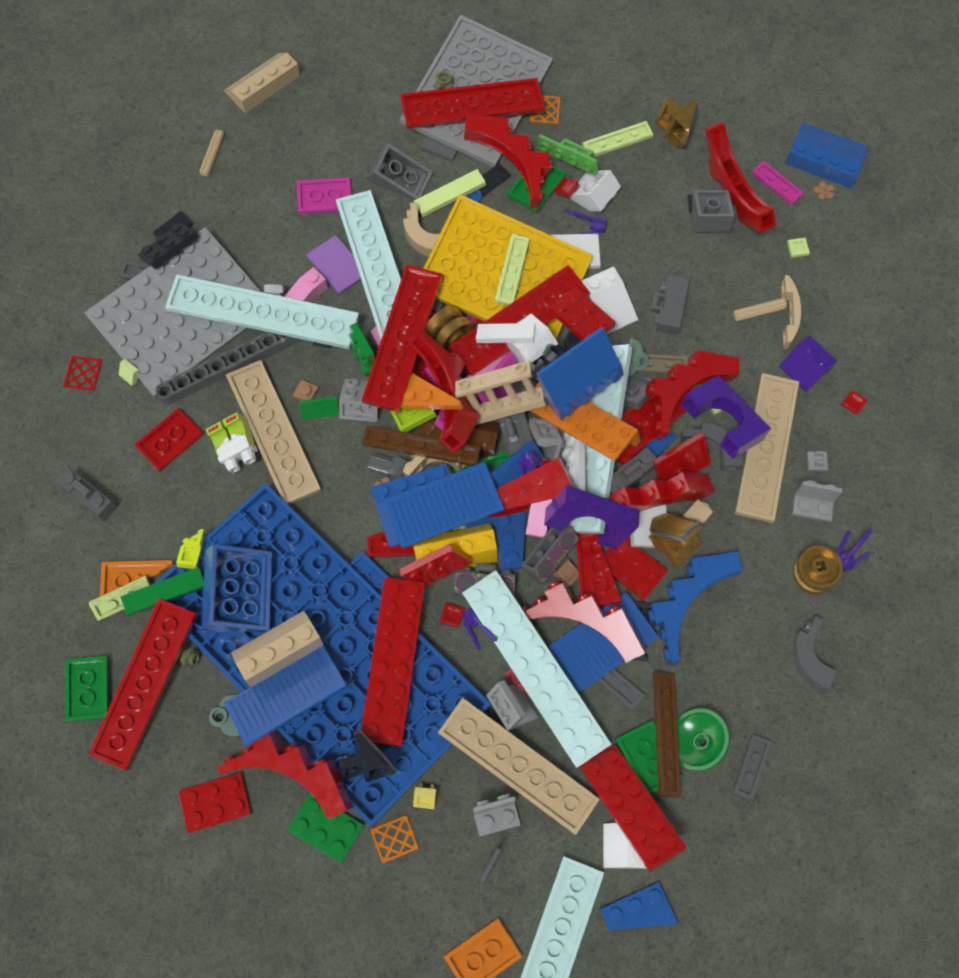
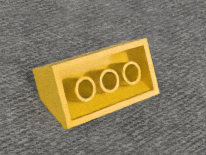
M490 523L443 533L413 545L416 560L448 544H452L471 555L473 563L466 567H475L476 563L489 564L498 562L494 530Z

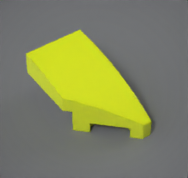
M200 529L198 534L182 540L183 545L180 548L176 561L177 567L198 568L205 534L203 529Z

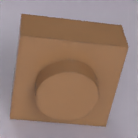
M301 379L293 393V398L300 401L314 399L319 388Z
M569 559L563 561L553 572L560 583L566 582L568 587L579 577L578 570Z

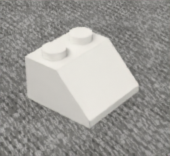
M601 170L596 175L586 172L578 181L579 187L570 199L589 211L600 212L605 209L610 199L615 197L616 192L621 186L611 170Z
M529 314L516 324L535 323L534 342L506 343L518 363L529 360L532 363L543 355L547 344H558L549 328L532 314Z
M617 823L603 824V868L646 869Z

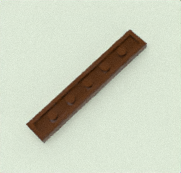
M366 425L362 439V446L468 466L477 465L481 446L464 444L455 452H452L438 438Z
M654 672L653 691L658 796L679 798L681 797L675 674Z

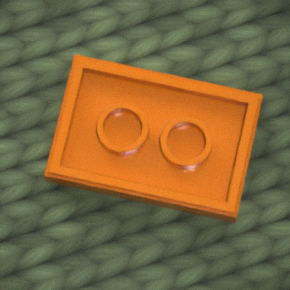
M498 918L443 957L456 978H494L523 956Z

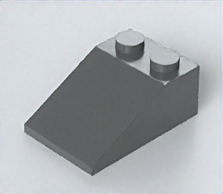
M387 143L380 150L366 179L378 187L416 200L422 196L433 171Z

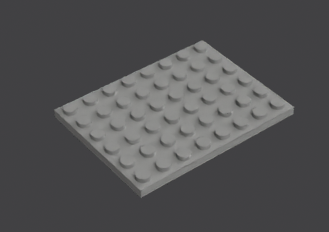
M460 15L416 92L445 89L441 87L436 88L434 85L437 80L435 75L441 71H446L453 76L451 88L538 78L540 86L553 58ZM402 114L399 123L406 126L404 115ZM523 115L501 117L509 118L508 126H511V134L515 132ZM465 122L411 128L491 167L496 166L502 156V153L489 146L464 140Z
M206 227L197 232L198 239L158 268L153 269L149 266L84 312L122 360L126 359L139 370L138 379L154 398L157 396L156 387L160 383L201 364L249 329L247 327L167 311L165 306L176 274L261 292Z

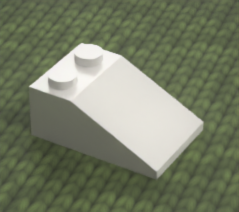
M614 266L582 280V283L591 293L588 298L616 322L615 326L606 334L638 321L624 283Z

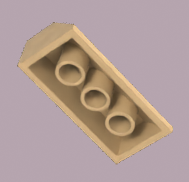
M278 53L226 88L224 92L244 113H247L300 76L298 63L288 53Z
M302 611L234 650L231 654L243 678L251 688L322 647L323 643L308 616Z

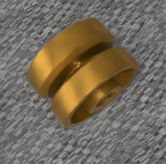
M449 305L434 314L426 324L425 332L450 353L449 346L472 331L473 325L467 318L462 317V313L454 305Z
M812 546L807 548L795 561L792 569L793 578L796 585L809 594L825 593L840 580L843 572L842 561L839 555L826 546Z

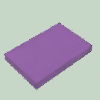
M336 235L306 254L310 262L338 295H341L361 281L354 256Z

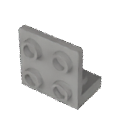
M354 378L344 380L339 399V419L378 421V407L362 403V397L368 381Z
M529 419L528 426L538 446H543L542 452L544 457L551 459V461L558 457L560 458V448H563L564 440L559 434L558 428L543 419Z
M811 480L803 481L794 493L791 515L830 523L832 521L834 502L842 494V488H837L833 484H817V482Z
M504 680L500 681L486 695L507 730L535 721L538 718L522 690L515 684L508 686Z
M509 794L497 797L496 802L489 803V800H484L476 803V807L473 808V815L479 837L520 826L515 806V796L510 797Z

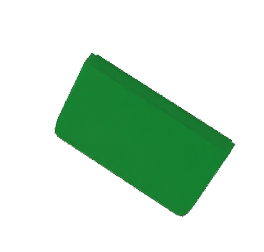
M336 396L298 401L302 420L339 416V404Z

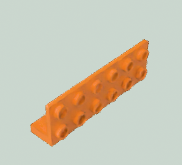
M540 382L534 388L541 387ZM589 401L562 420L549 408L547 403L546 406L529 410L613 461L617 460L629 444L636 447L640 442L639 432L636 428Z

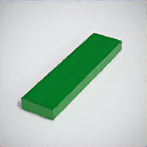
M198 567L120 596L127 616H131L155 607L158 599L168 602L203 589L204 579Z

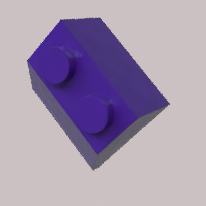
M808 336L788 355L779 367L792 380L799 381V386L807 392L832 370L837 360L811 336Z

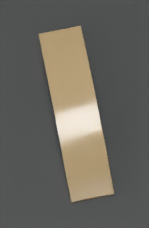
M785 275L781 283L782 298L789 300L790 325H787L783 331V349H788L800 325L801 302L793 280L789 275Z

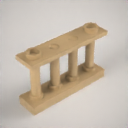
M530 360L455 381V396L457 398L466 396L471 407L480 414L475 425L546 406L542 388H534L530 377H532ZM522 380L527 391L516 394L511 383ZM503 385L508 396L497 399L492 388ZM485 391L490 401L479 404L474 393Z

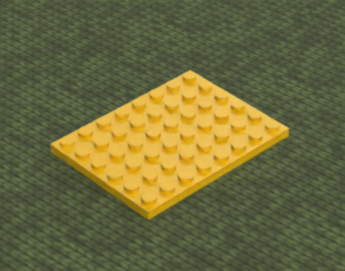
M459 194L423 269L442 273V280L436 300L447 305H454L458 310L486 321L507 307L494 303L512 234L530 238L515 300L567 265L570 266L582 281L593 255ZM558 319L547 325L555 339L563 325Z

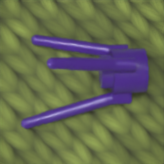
M565 210L568 214L591 220L589 229H593V231L575 234H598L599 236V232L604 233L606 218L593 217L581 212Z
M535 450L520 455L521 460L518 461L521 476L525 475V467L527 470L532 469L533 471L538 465L540 467L544 465L540 460L539 454L535 453Z
M872 529L868 530L850 552L844 551L843 553L842 551L851 533V530H847L836 552L842 561L844 572L847 570L851 571L855 565L871 554L868 551L853 561L854 553L873 532Z
M472 607L462 615L465 620L463 625L467 628L477 650H480L481 647L471 626L473 628L480 626L494 642L497 641L493 633L481 623Z

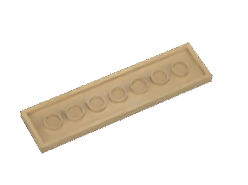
M259 360L226 374L281 499L288 505H291L320 492V486L262 361Z
M764 373L760 376L754 411L767 423L771 430L762 442L746 451L735 515L769 523L775 521L799 381Z
M464 698L460 700L438 731L439 735L574 835L578 833L600 800Z

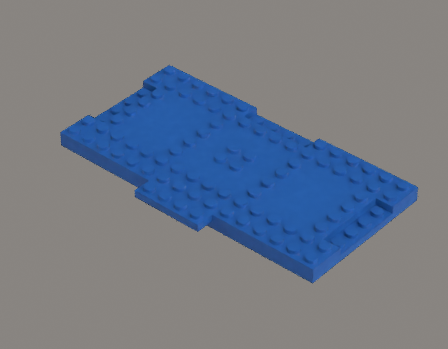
M265 483L204 538L198 567L204 579L205 551L213 544L272 552L269 630L304 611L318 633L325 650L343 680L347 683V688L277 730L292 745L296 744L297 747L305 745L312 764L322 759H325L326 762L333 760L341 777L339 760L348 754L358 755L353 732L361 731L384 578L389 577L363 552L348 564ZM175 564L155 583L192 569L180 568ZM203 589L168 601L171 604L198 614L188 637L241 692L248 689L249 685L243 678L231 652L268 631L217 632L201 630ZM419 633L402 747L375 744L390 760L397 773L369 782H365L363 775L342 780L354 807L353 809L371 828L383 818L417 780L453 745L439 735L438 731L460 700L464 698L483 713L491 707V703Z

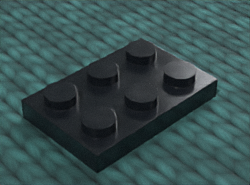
M182 223L176 224L168 233L157 237L154 243L143 247L137 255L141 261L156 269L198 239L199 236L195 230Z

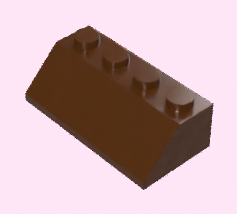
M434 410L436 417L420 425L418 435L439 439L442 430L434 423L440 411ZM488 421L475 425L465 444L481 446L479 456H494L500 431L499 422Z

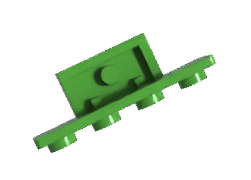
M541 134L538 136V148L542 152L549 153V155L593 175L598 173V161L593 158L594 151L568 139H564L559 143Z

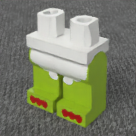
M238 412L223 419V423L218 422L205 429L215 446L219 462L224 464L231 473L241 469L238 463L241 460L246 465L256 462L255 452L258 451L246 417Z

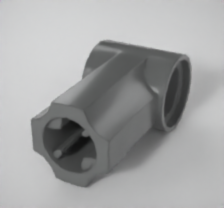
M373 453L369 460L368 470L387 475L389 479H398L404 477L403 469L408 461L399 457L392 459Z

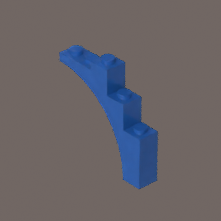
M739 552L691 558L688 563L689 565L686 566L687 575L691 578L673 580L667 588L668 599H672V601L652 603L650 610H647L648 621L653 623V627L661 626L659 636L661 641L665 642L666 648H663V656L665 661L668 660L669 666L677 665L680 661L678 645L680 627L689 605L709 586L723 579L740 575L743 570Z

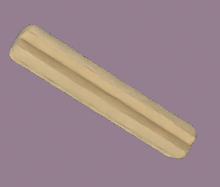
M217 129L213 134L199 171L201 176L208 177L211 173L225 136L222 130Z
M785 298L737 309L734 311L733 316L736 321L782 310L786 308L787 302Z

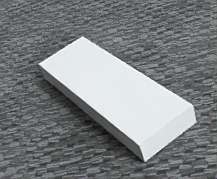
M535 323L478 324L476 342H534Z

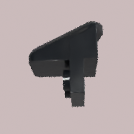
M362 731L353 732L358 755L348 754L339 760L342 780L363 775L365 782H369L397 773L390 760Z

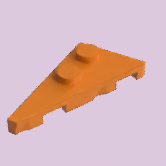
M411 374L401 404L403 409L463 410L461 401L415 374Z
M174 561L102 562L100 596L144 576L150 579L172 568Z

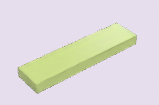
M647 121L585 141L582 143V146L594 151V157L652 138L654 134Z
M478 169L414 200V203H418V211L424 217L456 201L459 194L466 196L486 186V183Z
M516 234L511 235L494 303L508 306L514 302L530 238Z

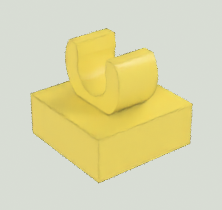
M419 783L418 787H415L413 807L434 809L436 799L434 785L431 784L429 789L422 788L423 783Z

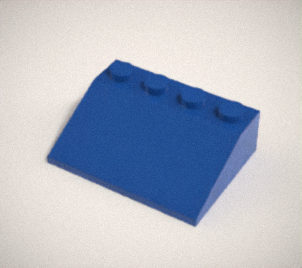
M803 122L785 164L852 189L869 147Z
M602 327L537 372L546 403L560 420L570 416L574 410L588 403L592 397L602 393L606 387L613 382H617L624 375L622 365Z
M446 464L371 487L390 548L401 544L383 501L450 475Z
M213 544L205 551L201 630L217 632L269 631L271 551Z

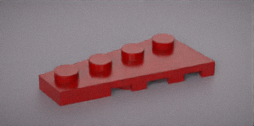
M558 457L496 490L504 510L555 499L566 485L572 487L574 485L561 458Z
M385 532L367 537V556L369 558L415 556L413 545L402 549L401 545L390 548Z
M576 533L580 538L576 543L580 597L586 593L589 596L595 594L601 607L623 604L601 544H598L597 534Z

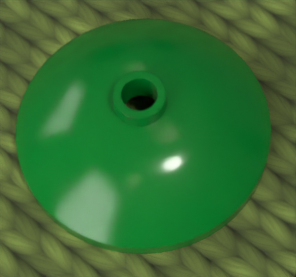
M702 708L689 710L677 719L679 765L696 772L706 771L717 766L726 756L730 746V732L726 722L717 713ZM707 741L706 745L702 747L701 743Z

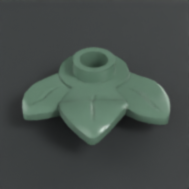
M630 339L629 345L632 346L628 376H632L637 370H644L649 362L647 354L643 352L642 344L635 339Z
M236 695L224 697L219 707L214 708L209 715L210 723L217 728H221L223 733L228 736H240L224 705L225 701ZM223 714V720L217 721V715Z

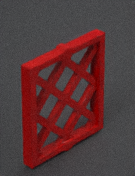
M72 355L63 387L94 391L102 359ZM83 359L84 362L78 365V363L75 360ZM96 361L97 363L91 366L88 362ZM74 362L76 367L71 369L72 364ZM87 364L89 368L82 371L80 367ZM78 368L81 373L74 376L72 372ZM91 370L94 375L87 378L85 373ZM69 374H71L73 378L68 381ZM83 375L86 380L79 383L77 378ZM74 380L78 384L77 386L69 385ZM87 382H88L89 385L91 386V387H89V388H87V387H82V385L85 384V383H87Z

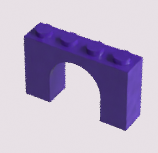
M719 375L688 392L681 404L693 418L710 409L724 410L735 418L738 427L727 433L720 444L732 459L762 442L771 430L767 423Z
M566 485L546 507L544 525L563 531L576 518L595 517L605 522L604 534H598V544L616 549L639 527L640 510Z

